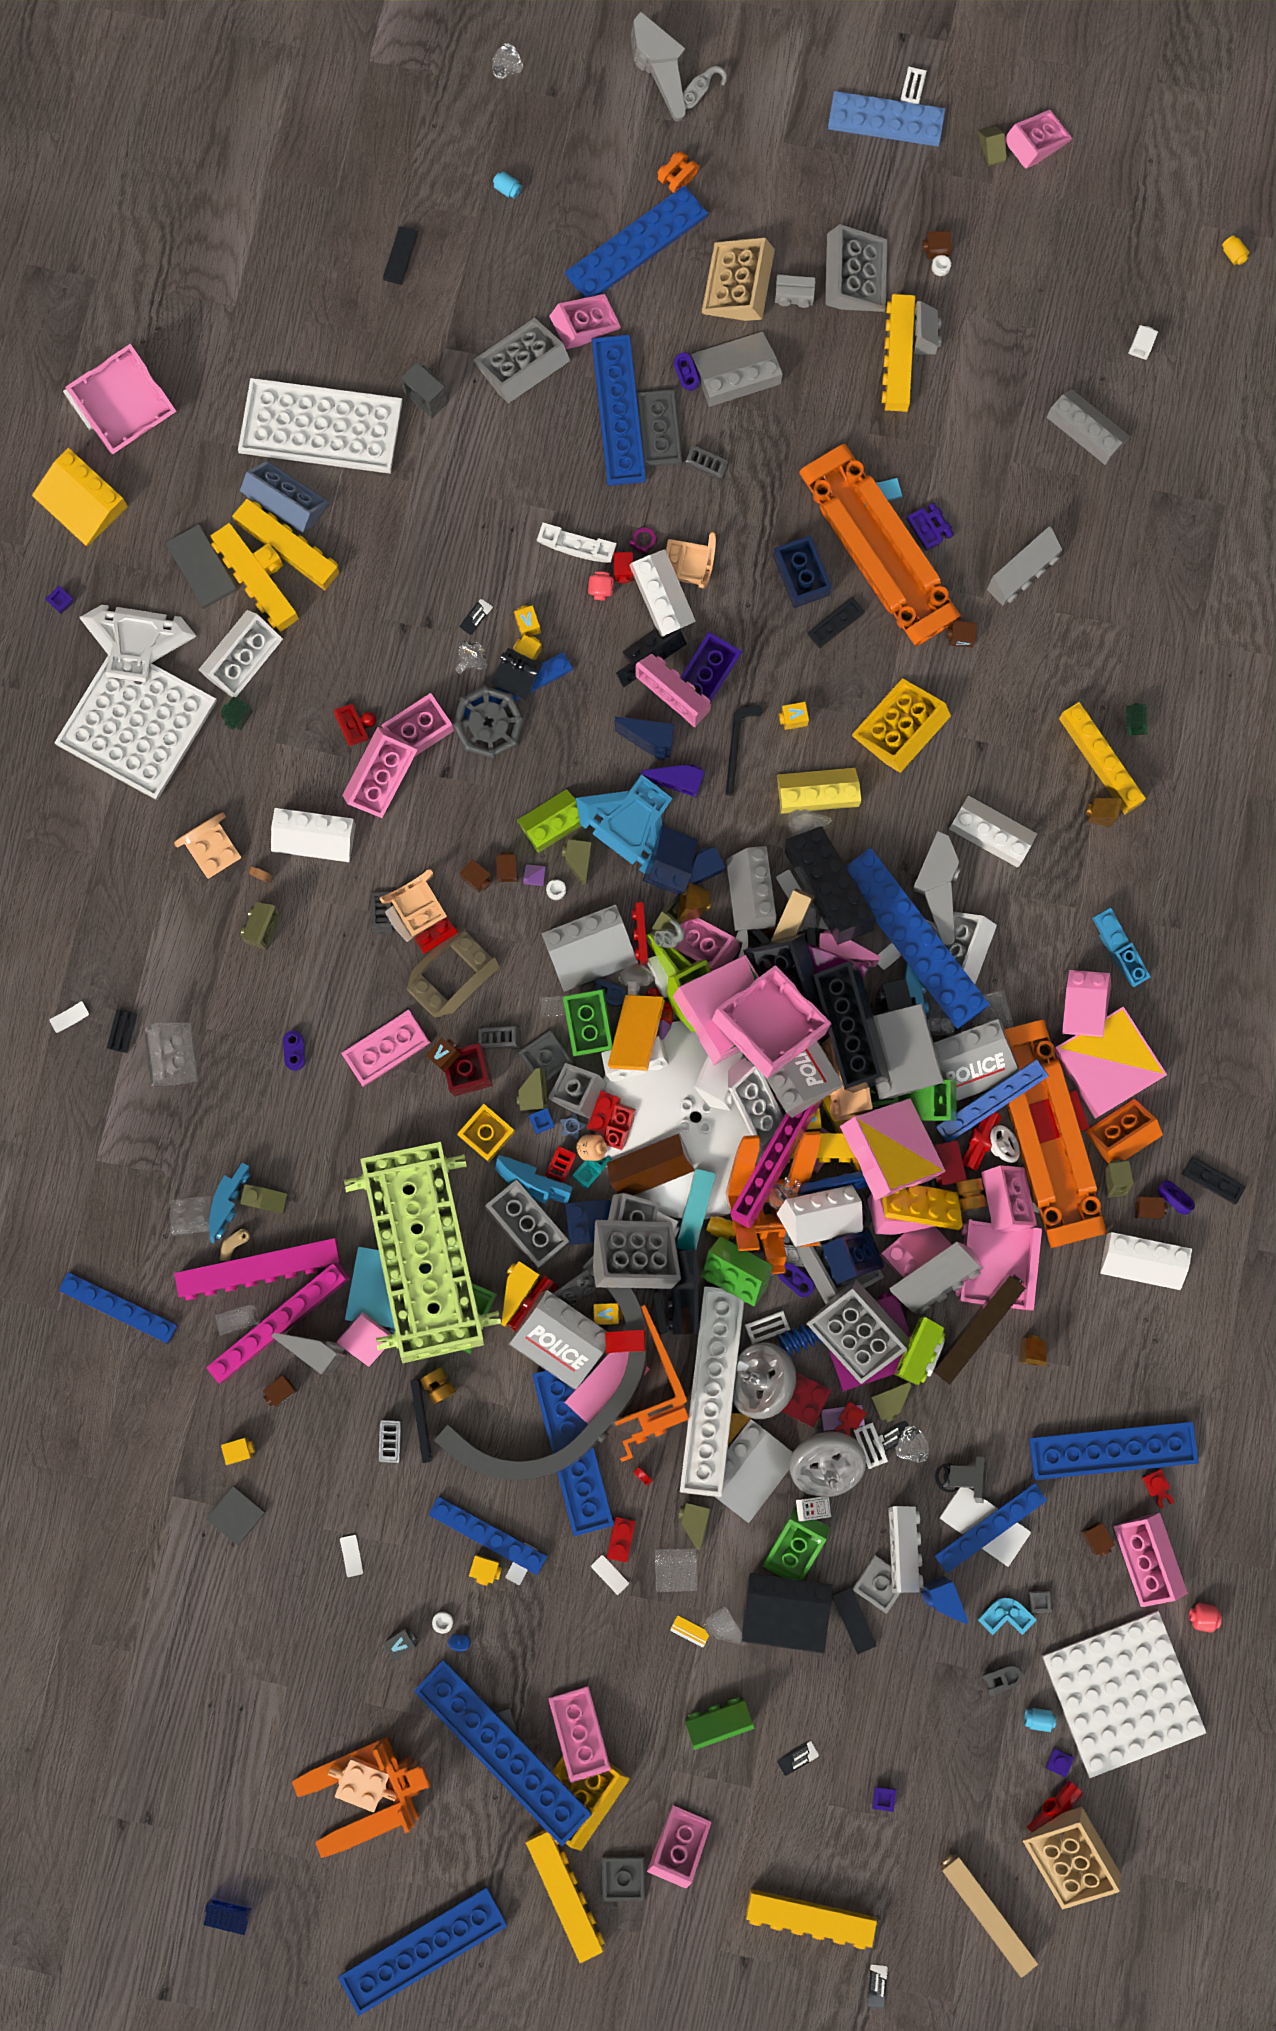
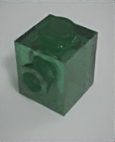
M233 696L230 702L226 703L221 710V717L224 720L223 724L232 730L236 728L241 731L253 711L248 704Z
M1135 703L1126 705L1128 736L1148 734L1146 704Z

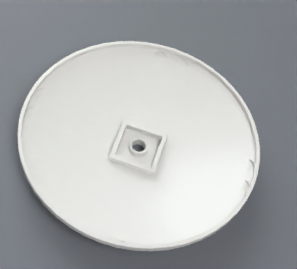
M682 1021L672 1022L669 1032L662 1040L668 1062L667 1066H663L660 1070L646 1071L639 1076L625 1077L622 1081L617 1082L610 1081L605 1074L604 1080L607 1082L604 1092L621 1098L620 1104L634 1108L636 1112L624 1149L619 1150L607 1145V1151L603 1158L611 1157L612 1160H615L680 1133L694 1168L716 1173L704 1219H710L711 1216H725L730 1214L726 1198V1188L737 1148L742 1137L751 1136V1133L736 1103L733 1104L731 1111L710 1107L694 1088L708 1054L699 1041L697 1032H691ZM779 1107L784 1117L786 1112L783 1107ZM693 1112L700 1113L701 1121L698 1123L692 1122L690 1114ZM596 1132L597 1135H601L605 1139V1135ZM766 1148L763 1151L758 1152L755 1167L757 1166ZM694 1172L634 1196L659 1203L658 1212L666 1216L682 1219Z

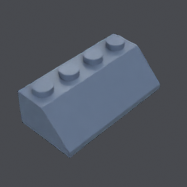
M268 461L247 471L240 489L249 499L256 501L264 509L276 514L279 519L288 522L301 532L313 527L329 505V501Z

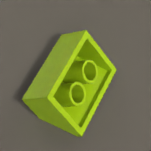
M567 789L517 820L537 853L581 827L576 799Z
M926 1317L919 1318L910 1337L908 1350L903 1353L894 1375L915 1385H919L920 1382L924 1383L928 1375L926 1368L929 1363H933L937 1354L934 1350L937 1344L941 1345L945 1334L942 1333L944 1328Z

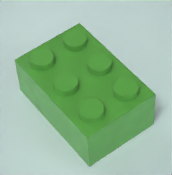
M605 989L563 996L573 1056L612 1050L614 1038Z
M720 1236L708 1251L702 1277L726 1292L740 1298L742 1301L755 1306L767 1289L773 1265L748 1251H739L737 1245Z

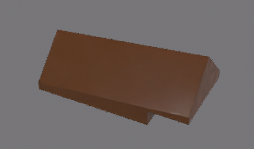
M680 1133L607 1162L610 1183L617 1194L625 1193L632 1196L695 1171Z

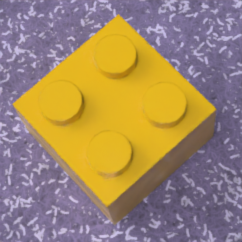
M483 1104L457 1135L487 1162H490L516 1132Z

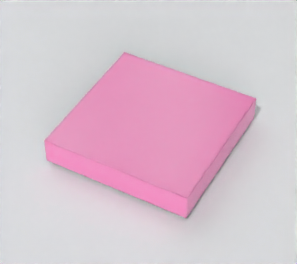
M361 1312L340 1336L337 1344L369 1367L383 1352V1350L378 1351L377 1345L383 1343H376L375 1338L392 1334Z

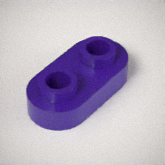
M687 353L678 354L674 359V367L679 381L686 390H696L700 385L701 379L694 360ZM684 362H687L686 367H683ZM691 379H694V382L692 384H689V381Z
M292 1030L283 1037L284 1062L290 1070L299 1071L306 1062L304 1038L298 1031ZM296 1037V1042L291 1044L290 1038ZM293 1057L298 1058L296 1063H291Z
M1165 1180L1158 1186L1157 1190L1160 1198H1164L1177 1212L1188 1215L1195 1208L1193 1200L1172 1182Z
M784 1264L785 1270H791L792 1276L788 1278L782 1273L778 1274L779 1279L798 1296H810L814 1291L813 1281L794 1264ZM806 1283L807 1290L802 1291L800 1285Z

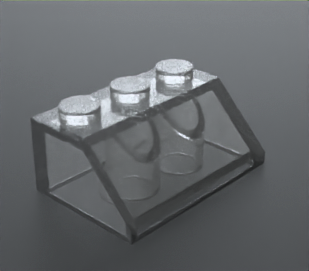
M155 1023L145 1027L151 1087H167L199 1082L192 1024Z

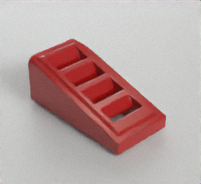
M558 1146L545 1177L549 1178L550 1176L564 1183L577 1154ZM559 1155L570 1158L569 1162L559 1158ZM556 1161L567 1166L566 1169L555 1165ZM555 1169L563 1173L562 1177L552 1173V1170Z

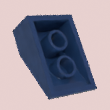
M615 716V732L650 755H654L657 759L671 757L674 724Z
M661 826L642 881L676 895L685 893L692 873L698 840Z
M612 1199L565 1204L570 1246L594 1243L595 1221L608 1220Z
M870 1230L847 1235L822 1245L824 1257L830 1265L831 1275L837 1284L885 1268Z

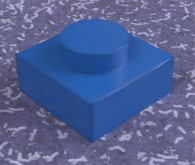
M547 1108L529 1115L536 1135L555 1127Z

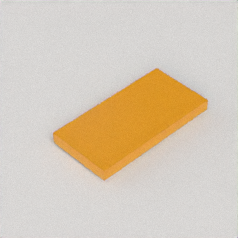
M625 995L608 1062L610 1069L648 1071L665 1002L663 997Z

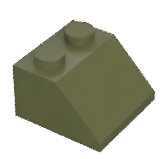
M256 902L255 906H252L249 910V921L247 925L244 924L240 935L245 943L267 950L281 913L274 905Z

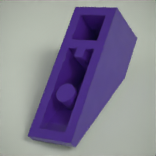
M681 765L642 770L641 775L654 784L697 798L705 771L697 765Z

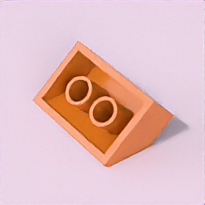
M1135 1099L1085 1131L1099 1154L1108 1164L1118 1159L1125 1161L1163 1136L1158 1120Z

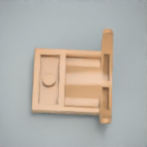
M711 532L709 534L708 546L668 539L666 552L678 581L697 584L699 588L703 589L708 586L715 557V533Z
M224 812L213 816L174 842L176 847L183 844L186 845L207 879L241 858L219 824L226 817Z
M428 869L401 888L380 897L383 904L393 903L412 937L447 918L427 884V881L433 876L431 869Z

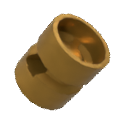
M982 1178L956 1183L958 1194L963 1196L960 1199L962 1211L987 1207L986 1197L981 1194L984 1190Z
M443 1367L420 1379L424 1389L429 1390L428 1396L433 1405L457 1392L452 1382L447 1381L448 1375ZM437 1381L440 1384V1386L436 1387L435 1382Z

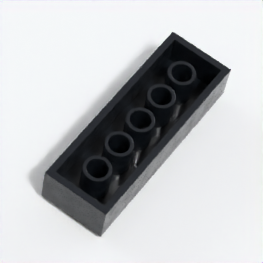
M820 826L786 839L785 854L808 894L814 896L813 903L837 945L874 931L876 917L823 827Z
M848 961L813 974L824 1016L831 1022L828 1031L844 1089L854 1093L891 1080L859 965Z

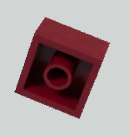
M477 1043L456 1049L461 1055L445 1071L450 1093L454 1096H459L492 1087L493 1083L484 1047Z
M796 1373V1385L793 1396L781 1412L814 1428L831 1389Z

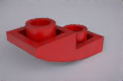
M620 1103L615 1104L611 1124L607 1126L604 1139L608 1146L619 1150L624 1149L636 1109Z
M645 1330L605 1332L606 1353L646 1351Z

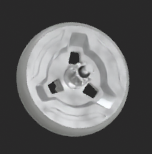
M762 1342L747 1347L738 1355L733 1404L742 1414L754 1419H767L777 1415L787 1406L793 1396L796 1385V1370L789 1354L775 1344ZM775 1370V1375L773 1377L770 1376L769 1372ZM759 1391H763L761 1399H759Z
M840 1432L818 1433L805 1439L794 1450L790 1459V1474L795 1485L806 1494L815 1497L837 1496L852 1489L863 1477L866 1468L865 1453L861 1445L847 1434ZM838 1453L840 1454L837 1459L833 1457L834 1455H837ZM813 1463H818L817 1467L810 1465H812Z

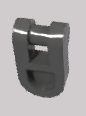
M1013 1665L982 1674L984 1681L987 1682L989 1687L987 1689L989 1696L1017 1687L1023 1678L1021 1671ZM1000 1677L1002 1684L996 1685L995 1678Z

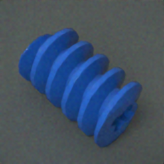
M800 1324L799 1332L793 1327L792 1335L787 1330L784 1331V1338L777 1334L781 1348L790 1357L793 1356V1349L800 1353V1346L808 1350L807 1343L815 1347L816 1339L820 1344L823 1343L808 1325L805 1328Z

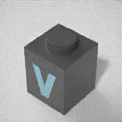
M405 1628L383 1644L395 1662L416 1648V1641L418 1639L412 1630L408 1631Z

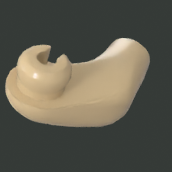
M240 1229L223 1241L220 1253L221 1261H230L233 1250L249 1240L250 1234L247 1230Z

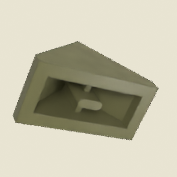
M996 126L979 130L977 133L987 165L991 166L1006 162L1004 132Z

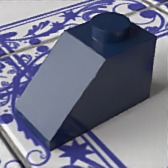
M705 847L699 851L689 879L690 883L698 885L725 872L726 867L716 847L711 849L710 847Z

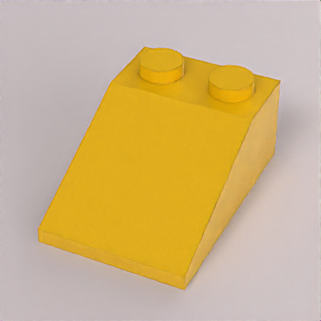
M520 1261L517 1264L513 1263L507 1271L509 1276L507 1278L501 1325L506 1328L541 1277Z

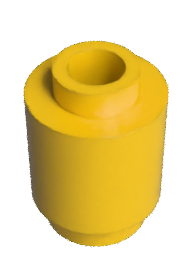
M1233 235L1222 244L1223 251L1234 265H1241L1248 260L1250 252L1240 238H1236Z
M711 1216L706 1231L717 1238L721 1236L726 1240H729V1238L733 1239L735 1235L733 1222L719 1216Z

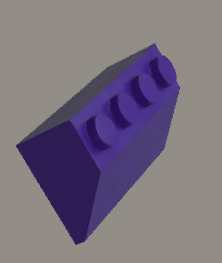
M708 632L680 678L685 683H691L695 687V691L700 696L702 694L705 695L711 703L742 654V651Z

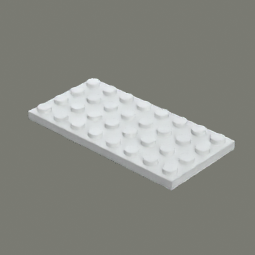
M250 378L238 452L241 454L391 474L403 401L402 398Z

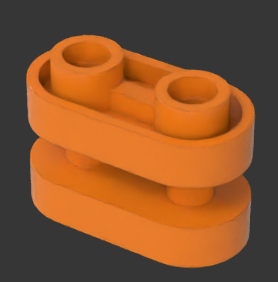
M683 151L674 153L670 162L666 166L663 165L657 173L658 180L663 185L670 182L669 190L673 193L684 185L686 186L700 169V166L695 161L687 163L689 156Z

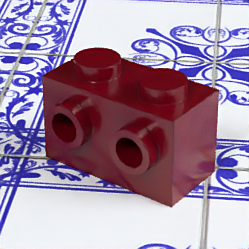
M958 1140L934 1145L946 1171L935 1177L936 1183L939 1182L941 1187L966 1181Z

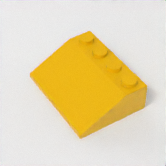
M69 448L54 461L32 494L44 508L87 547L128 507L125 500Z
M902 678L855 730L852 736L886 765L901 773L951 715L945 702Z
M563 1756L552 1771L592 1813L566 1842L573 1849L582 1851L630 1780L612 1763H610V1771L572 1783L569 1780Z

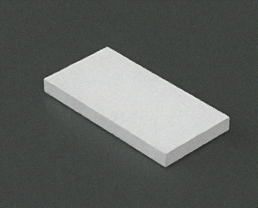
M960 1487L939 1518L963 1535L998 1508L985 1499L984 1503H976L973 1498L974 1491L969 1488ZM1016 1523L982 1549L1009 1567L1031 1532L1019 1523Z

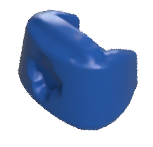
M452 1634L448 1640V1645L455 1651L464 1652L470 1647V1638L467 1635Z

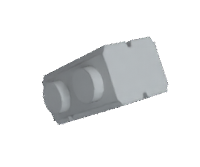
M777 274L775 303H779L781 306L796 304L802 308L813 306L815 277Z

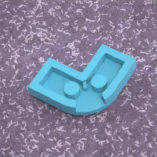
M1001 1598L994 1601L977 1618L992 1635L1006 1621L1023 1635L1036 1621L1019 1602L1011 1598Z

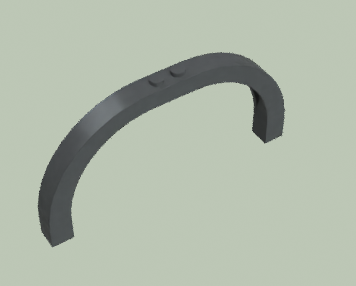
M593 1255L583 1268L594 1276ZM606 1287L620 1306L628 1331L645 1330L646 1351L629 1352L625 1373L617 1390L587 1427L569 1445L541 1459L508 1461L496 1458L480 1450L452 1425L447 1424L434 1441L458 1462L471 1470L499 1479L530 1480L542 1478L560 1472L578 1462L598 1442H604L609 1436L607 1431L612 1426L616 1427L615 1421L623 1419L621 1415L634 1399L645 1374L649 1352V1335L641 1303L633 1288Z

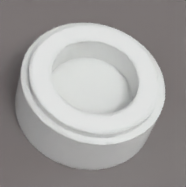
M945 255L935 257L932 262V271L938 276H944L949 273L951 268L950 259Z
M561 880L550 881L546 887L547 895L552 900L562 899L566 894L565 884Z
M445 1611L437 1613L432 1621L433 1628L438 1633L449 1632L454 1623L452 1615Z

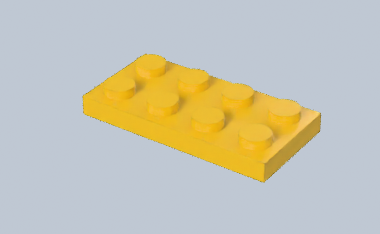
M916 1185L903 1188L895 1194L882 1198L884 1217L960 1230L963 1226L958 1192Z

